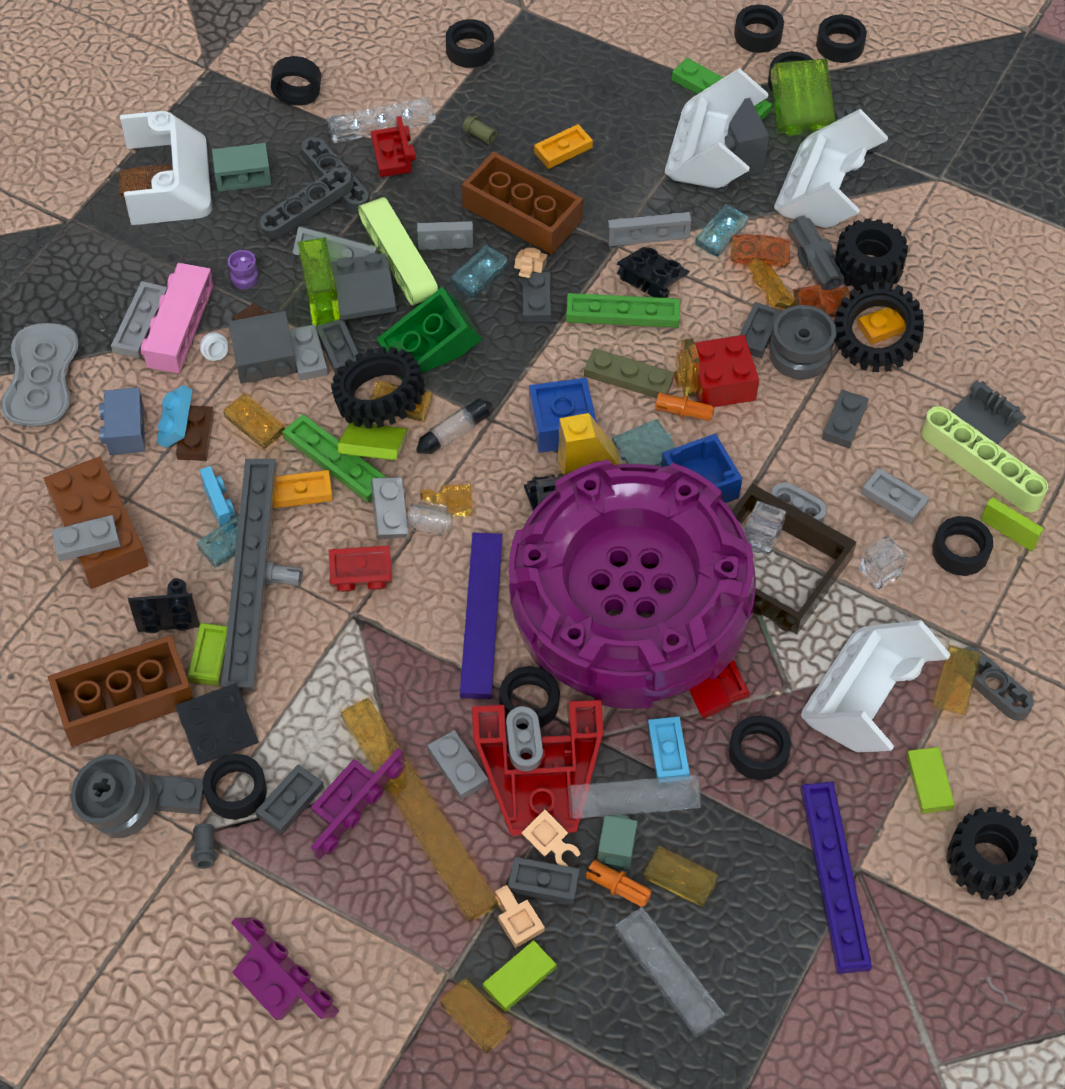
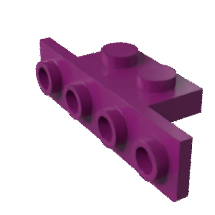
M399 748L393 752L375 774L353 759L311 806V810L329 824L311 846L316 858L320 860L324 854H331L340 842L339 837L347 828L351 830L358 824L362 817L361 812L368 804L373 805L379 800L384 791L382 788L390 779L395 780L400 776L405 768L404 763L406 760L404 753Z
M251 917L235 918L231 922L253 946L232 973L276 1021L283 1020L300 998L320 1019L333 1018L339 1013V1010L332 1004L334 1002L333 998L325 990L315 986L310 980V973L302 966L295 964L287 956L289 954L288 950L281 943L272 940L266 933L267 928L261 921Z

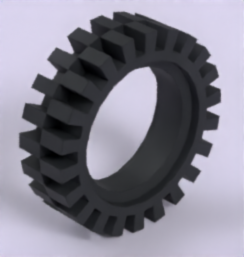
M872 282V288L868 289L867 284H863L860 286L859 293L856 289L850 291V298L845 296L841 300L842 306L837 307L834 324L836 325V345L838 349L842 350V356L845 359L850 357L852 365L856 366L859 362L861 363V369L867 371L868 366H873V372H879V367L885 366V372L892 371L893 364H896L897 368L903 366L904 359L909 362L913 358V352L917 353L920 349L924 332L923 310L920 309V303L917 299L913 301V294L907 291L903 294V287L897 285L895 290L891 289V283L885 282L884 288H879V282ZM874 306L888 307L897 311L905 321L906 330L903 336L891 346L884 348L870 347L861 343L853 333L852 326L856 317L867 308Z
M379 347L377 354H374L373 349L366 350L368 354L366 357L359 353L355 355L356 362L348 359L345 362L347 368L340 366L337 370L339 375L333 376L332 380L334 383H331L332 394L342 418L345 417L346 422L349 424L353 422L355 426L360 427L364 423L365 428H372L373 422H376L377 427L380 428L384 427L385 420H389L391 425L396 423V416H399L401 419L406 418L405 410L413 412L416 409L415 403H421V395L425 394V384L419 365L412 354L407 355V352L403 349L398 352L395 347H390L388 353L385 347ZM396 375L403 378L401 385L396 390L381 398L361 400L354 397L355 391L363 383L375 377Z

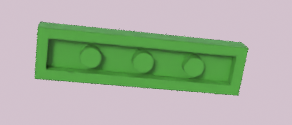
M686 58L677 66L671 75V80L696 94H699L723 78L689 58ZM766 100L754 106L761 120L772 109V104Z
M568 293L566 322L679 328L680 299L576 293Z
M304 414L282 431L283 438L321 468L329 470L330 475L367 503L372 500L370 484L372 478H387L361 457L339 454V441Z

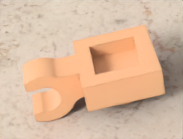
M536 248L521 249L516 256L514 266L516 269H521L519 277L531 278L533 272L542 273L547 264L548 254L541 253Z
M507 885L495 891L496 896L494 899L499 908L504 912L498 916V921L515 948L544 932L545 927L528 900L518 904Z

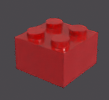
M745 335L689 343L686 365L699 403L719 407L756 401L759 377Z

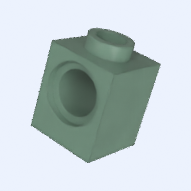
M621 814L604 816L598 851V861L608 867L630 870L637 820H631L628 816Z

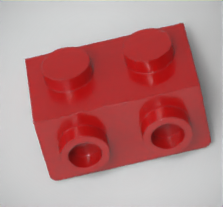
M396 117V127L370 131L379 176L385 177L411 173V161H415V151L413 144L408 145V141H411L408 125H403L402 117Z
M390 545L328 549L329 583L331 587H337V592L355 591V585H367L368 590L386 589V583H392Z

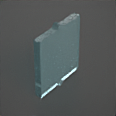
M658 419L612 437V441L621 453V460L626 461L627 464L661 466L662 453L676 448L671 440L672 435L666 433Z

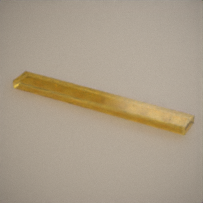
M369 697L340 712L341 718L375 772L378 771L397 748L401 750ZM404 754L406 762L404 763L405 768L397 779H390L384 787L468 922H471L498 907V901Z

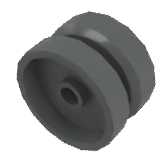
M796 305L786 308L778 314L773 324L772 338L769 346V357L772 364L782 374L795 379H809L820 375L827 369L831 361L836 339V325L831 317L819 308L810 305Z
M104 754L94 758L82 767L73 781L70 794L72 808L78 817L112 838H125L139 832L148 824L153 816L158 800L156 785L150 776L138 769L127 759L112 754Z

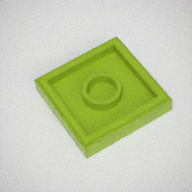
M352 422L348 424L338 442V453L397 460L407 438V428L390 426L378 428L374 424L372 428H365L364 423L357 427Z

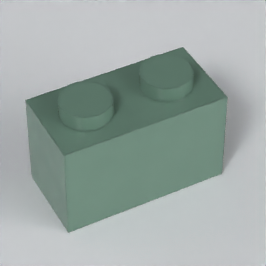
M266 143L212 149L218 192L272 185Z

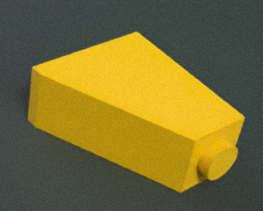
M589 413L559 418L558 461L564 476L580 467L607 459L614 465H620L615 445Z

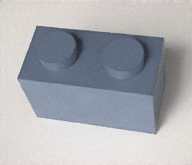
M140 388L105 390L104 402L99 403L100 418L104 420L105 425L100 426L101 443L107 444L109 455L145 452L144 404Z

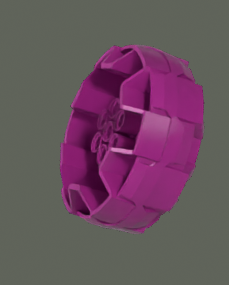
M607 459L580 467L555 481V490L535 508L523 529L516 530L509 556L511 607L525 647L539 668L546 669L551 675L570 688L587 696L594 697V700H601L603 706L623 709L650 708L653 706V701L664 700L682 694L698 686L707 678L714 680L724 671L740 649L745 638L747 624L750 622L753 613L756 591L753 551L742 525L730 508L722 501V491L698 473L675 463L666 467L647 464L614 465ZM616 562L626 563L624 566L616 567L613 565ZM646 564L657 565L655 568L652 569L644 567ZM598 585L608 586L604 590L595 589ZM629 587L639 588V590L635 592L626 591V589ZM664 588L670 590V592L667 594H660L657 592L658 590ZM612 610L621 611V613L616 616H611L607 614ZM643 612H650L653 614L651 617L643 618L639 616V614Z

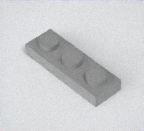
M690 212L608 220V246L689 239L691 229Z
M298 226L293 254L330 264V262L338 261L341 258H358L371 253L378 254L379 247Z
M141 281L111 344L113 353L140 359L142 355V341L149 336L151 319L153 316H157L160 297L162 294H166L168 287Z

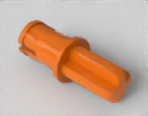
M662 392L658 393L655 405L656 411L680 415L681 419L685 415L710 421L714 413L712 405L690 401L688 396L682 398Z
M596 859L591 863L589 869L592 872L587 871L586 879L609 889L611 895L616 896L618 894L640 907H644L650 900L651 889L628 878L626 872L621 871L619 873Z

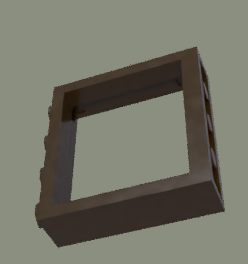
M752 484L732 510L741 525L752 512L836 560L799 612L756 588L753 613L760 616L763 615L774 621L780 629L791 631L797 635L853 558L857 542Z

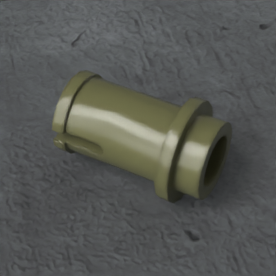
M468 116L462 126L465 134L468 136L474 135L488 145L495 141L498 134L495 128L493 129L481 122L478 116Z

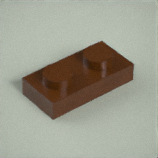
M190 406L185 438L177 443V460L207 461L214 417L213 406Z

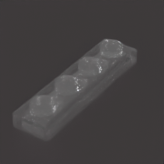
M429 97L326 117L333 143L371 136L370 131L396 127L397 116H401L403 125H408L409 128L436 123L435 113Z
M698 775L568 786L571 819L701 808Z
M643 907L615 925L616 933L696 1038L724 1019V1012Z

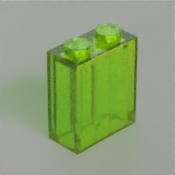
M827 58L774 64L770 74L778 133L786 132V135L789 136L798 135L803 130H812L814 133L835 122Z
M326 237L299 241L298 248L302 278L312 325L318 326L340 319L337 289Z

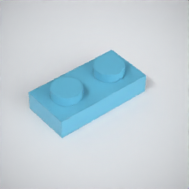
M185 385L168 392L163 398L162 415L158 424L157 443L164 448L185 438L193 391Z
M211 466L200 469L202 484L221 532L233 529L231 517L235 516V510L230 498L225 500L222 493H225L226 489L221 476L215 477Z
M680 717L648 720L647 727L657 783L689 780L690 772Z

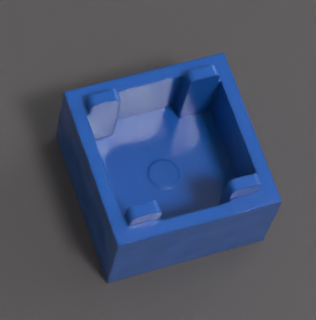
M587 378L529 385V410L538 453L558 450L559 418L589 413L596 421Z
M716 433L662 453L661 467L670 466L672 463L686 467L720 489L724 503L739 499L743 478Z

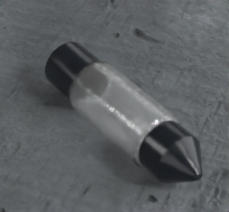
M477 399L467 407L456 411L419 438L416 452L431 455L475 428V425L490 416L491 403Z

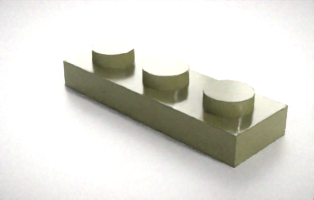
M594 348L584 369V376L657 398L659 392L669 393L674 381L675 372Z

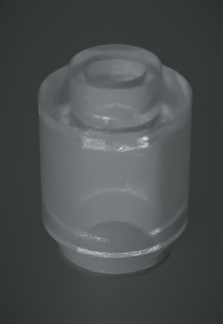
M426 502L411 503L407 526L414 528V531L443 536L445 530H451L453 513H449L448 506Z

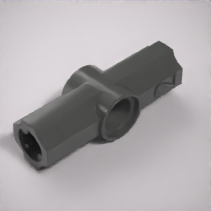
M805 216L795 218L788 225V232L798 248V257L802 267L805 270L810 269L821 290H825L827 293L836 291L844 283V276L834 261L831 243L828 239L820 237L810 218Z

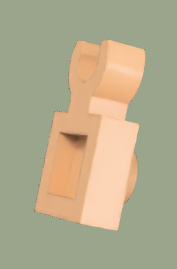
M546 810L521 833L543 857L552 851L555 854L557 865L568 867L562 860V854L565 851L572 852L576 857L580 855V851L576 846L565 844L562 841L568 832Z

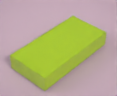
M993 497L986 504L981 521L1030 551H1033L1038 545L1044 530L1040 525Z
M200 623L187 674L188 682L220 685L228 626Z
M934 747L908 751L906 758L921 814L953 810L955 803L940 748Z
M533 940L483 983V989L504 1012H507L556 969L557 964Z

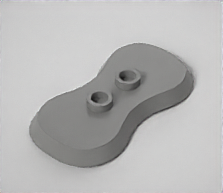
M39 323L27 326L15 335L11 344L15 373L1 401L2 413L10 422L27 427H43L56 423L67 411L70 404V394L65 381L66 370L78 349V337L70 327L56 323Z

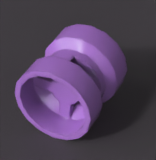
M238 250L233 252L228 258L231 282L239 289L252 288L258 282L256 258L250 251Z

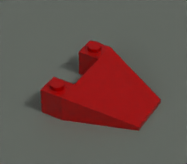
M601 700L569 701L567 706L569 735L541 737L543 748L542 762L532 771L518 770L511 763L508 739H506L504 705L472 706L473 744L511 836H521V833L544 810L568 833L577 832L603 736ZM523 753L521 755V758L525 760H528L532 757V755L529 753Z

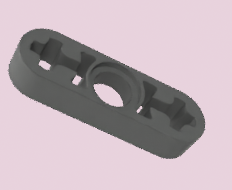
M965 647L959 651L955 661V670L963 679L1008 718L1019 721L1029 716L1034 700L1025 688L979 649ZM965 660L968 662L974 660L976 662L975 665L967 666L964 664ZM990 677L997 678L1002 683V688L997 690L991 689L987 686L985 680ZM1009 690V695L1006 694L1005 698H1002L1005 695L1006 691ZM1021 701L1023 703V707L1018 706L1015 708L1012 705L1013 702Z

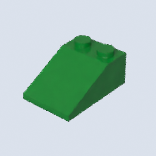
M444 287L438 289L377 338L380 346L385 347L387 353L390 347H395L398 352L403 349L407 352V355L412 354L419 365L421 374L461 357L483 340L458 299Z

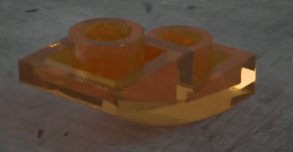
M149 165L119 171V194L125 199L124 192L152 189V178L159 172L173 170V165Z
M753 234L733 235L730 238L731 262L756 267L760 262L781 268H786L790 264L789 239Z
M821 285L793 289L796 305H810L819 308L831 318L836 316L837 307L842 306L841 300L845 296L850 298L848 287L822 291Z

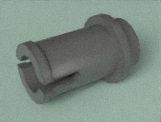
M207 823L195 825L193 828L194 852L191 853V860L197 868H210L217 860V853L214 851V826Z

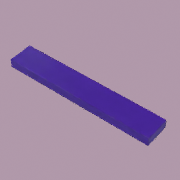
M472 532L460 698L492 699L502 534Z
M834 781L802 784L800 791L837 974L871 971L872 963Z

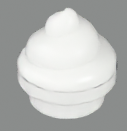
M218 332L206 334L200 342V351L208 360H221L228 352V341Z

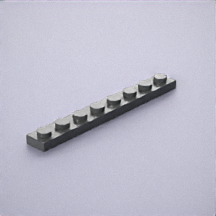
M245 459L221 685L223 688L237 683L239 691L255 692L277 472V462L275 459Z

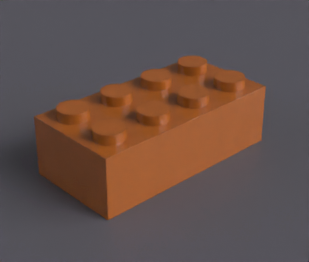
M494 151L462 184V207L551 255L582 222L583 198Z
M101 456L43 478L63 527L113 515L121 547L77 557L91 589L148 567L143 546Z
M172 635L47 676L71 747L177 711L175 705L193 699L191 688Z

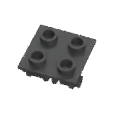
M977 380L970 387L972 392L951 410L952 413L997 445L1026 418L1020 411L1021 408L1010 403L1005 396L1000 398L998 391L993 393V390L984 381L979 382Z

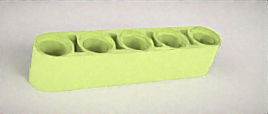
M381 197L359 205L358 212L365 229L375 246L379 247V253L386 254L389 269L411 306L422 303L435 293L438 287L433 275L385 197Z
M940 406L929 409L922 428V437L926 442L1020 510L1032 513L1040 509L1048 491V483L1041 475L950 410Z

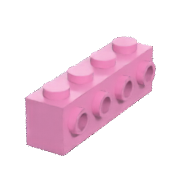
M178 263L174 273L169 275L168 289L166 294H162L160 297L159 311L157 316L152 317L149 336L143 339L141 345V354L144 355L147 368L179 374L214 288L210 268Z

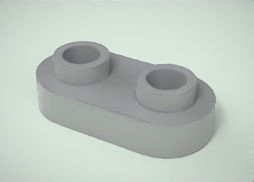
M779 483L772 488V495L781 500L788 501V504L806 514L814 515L813 518L822 523L824 522L827 508L825 503L819 498L790 483Z
M524 706L516 707L509 712L506 719L510 760L518 770L532 771L541 764L543 757L539 719L536 712L531 708ZM524 723L528 728L520 730L517 728V725ZM523 753H529L532 755V757L528 760H525L521 758V755Z

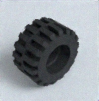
M871 218L865 219L864 222L857 220L854 221L853 225H847L845 230L841 232L834 261L844 276V284L846 286H853L859 292L860 286L863 284H867L868 289H871L872 282H879V288H884L885 282L891 283V288H893V284H897L900 281L908 253V245H906V237L901 236L902 232L898 228L894 229L893 224L889 222L885 224L882 223L883 220L879 219L871 221Z
M989 807L987 812L979 808L974 811L973 815L968 813L964 816L962 822H959L947 849L949 851L947 863L951 864L949 868L951 876L957 875L956 883L960 887L966 885L969 888L967 891L969 894L974 896L975 892L981 893V899L988 900L989 896L993 895L995 900H999L1005 894L1008 897L1014 895L1017 889L1020 890L1036 864L1035 861L1038 857V850L1035 849L1037 845L1036 837H1030L1032 832L1030 826H1023L1021 824L1023 819L1018 815L1015 818L1011 817L1009 810L1003 809L1001 813L997 812L996 807ZM980 843L996 845L1006 854L1008 863L994 864L988 862L980 856L975 845Z

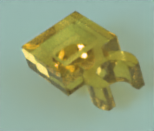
M471 484L442 485L441 493H436L431 489L420 491L421 500L431 501L427 504H421L422 514L428 515L436 512V510H442V517L472 516Z

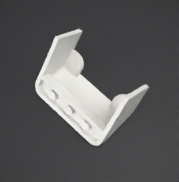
M738 68L692 97L682 109L665 167V174L674 181L718 189L727 186L730 181L748 172L750 167L725 146V136L728 135L730 121L744 99L750 98L755 106L768 98V93Z
M861 109L810 134L798 148L774 208L783 217L795 220V218L800 216L810 218L814 226L821 228L835 227L839 222L857 215L860 209L839 188L845 173L859 169L865 162L864 157L867 150L886 142L888 136Z
M166 111L120 115L127 149L171 145L173 170L157 173L151 181L152 189L124 192L131 225L197 219L209 215L212 211L208 149L205 136Z
M922 620L862 627L850 636L803 708L801 717L813 729L855 752L892 751L894 745L872 719L896 682L915 679L921 673V668L926 661L948 660L951 654Z

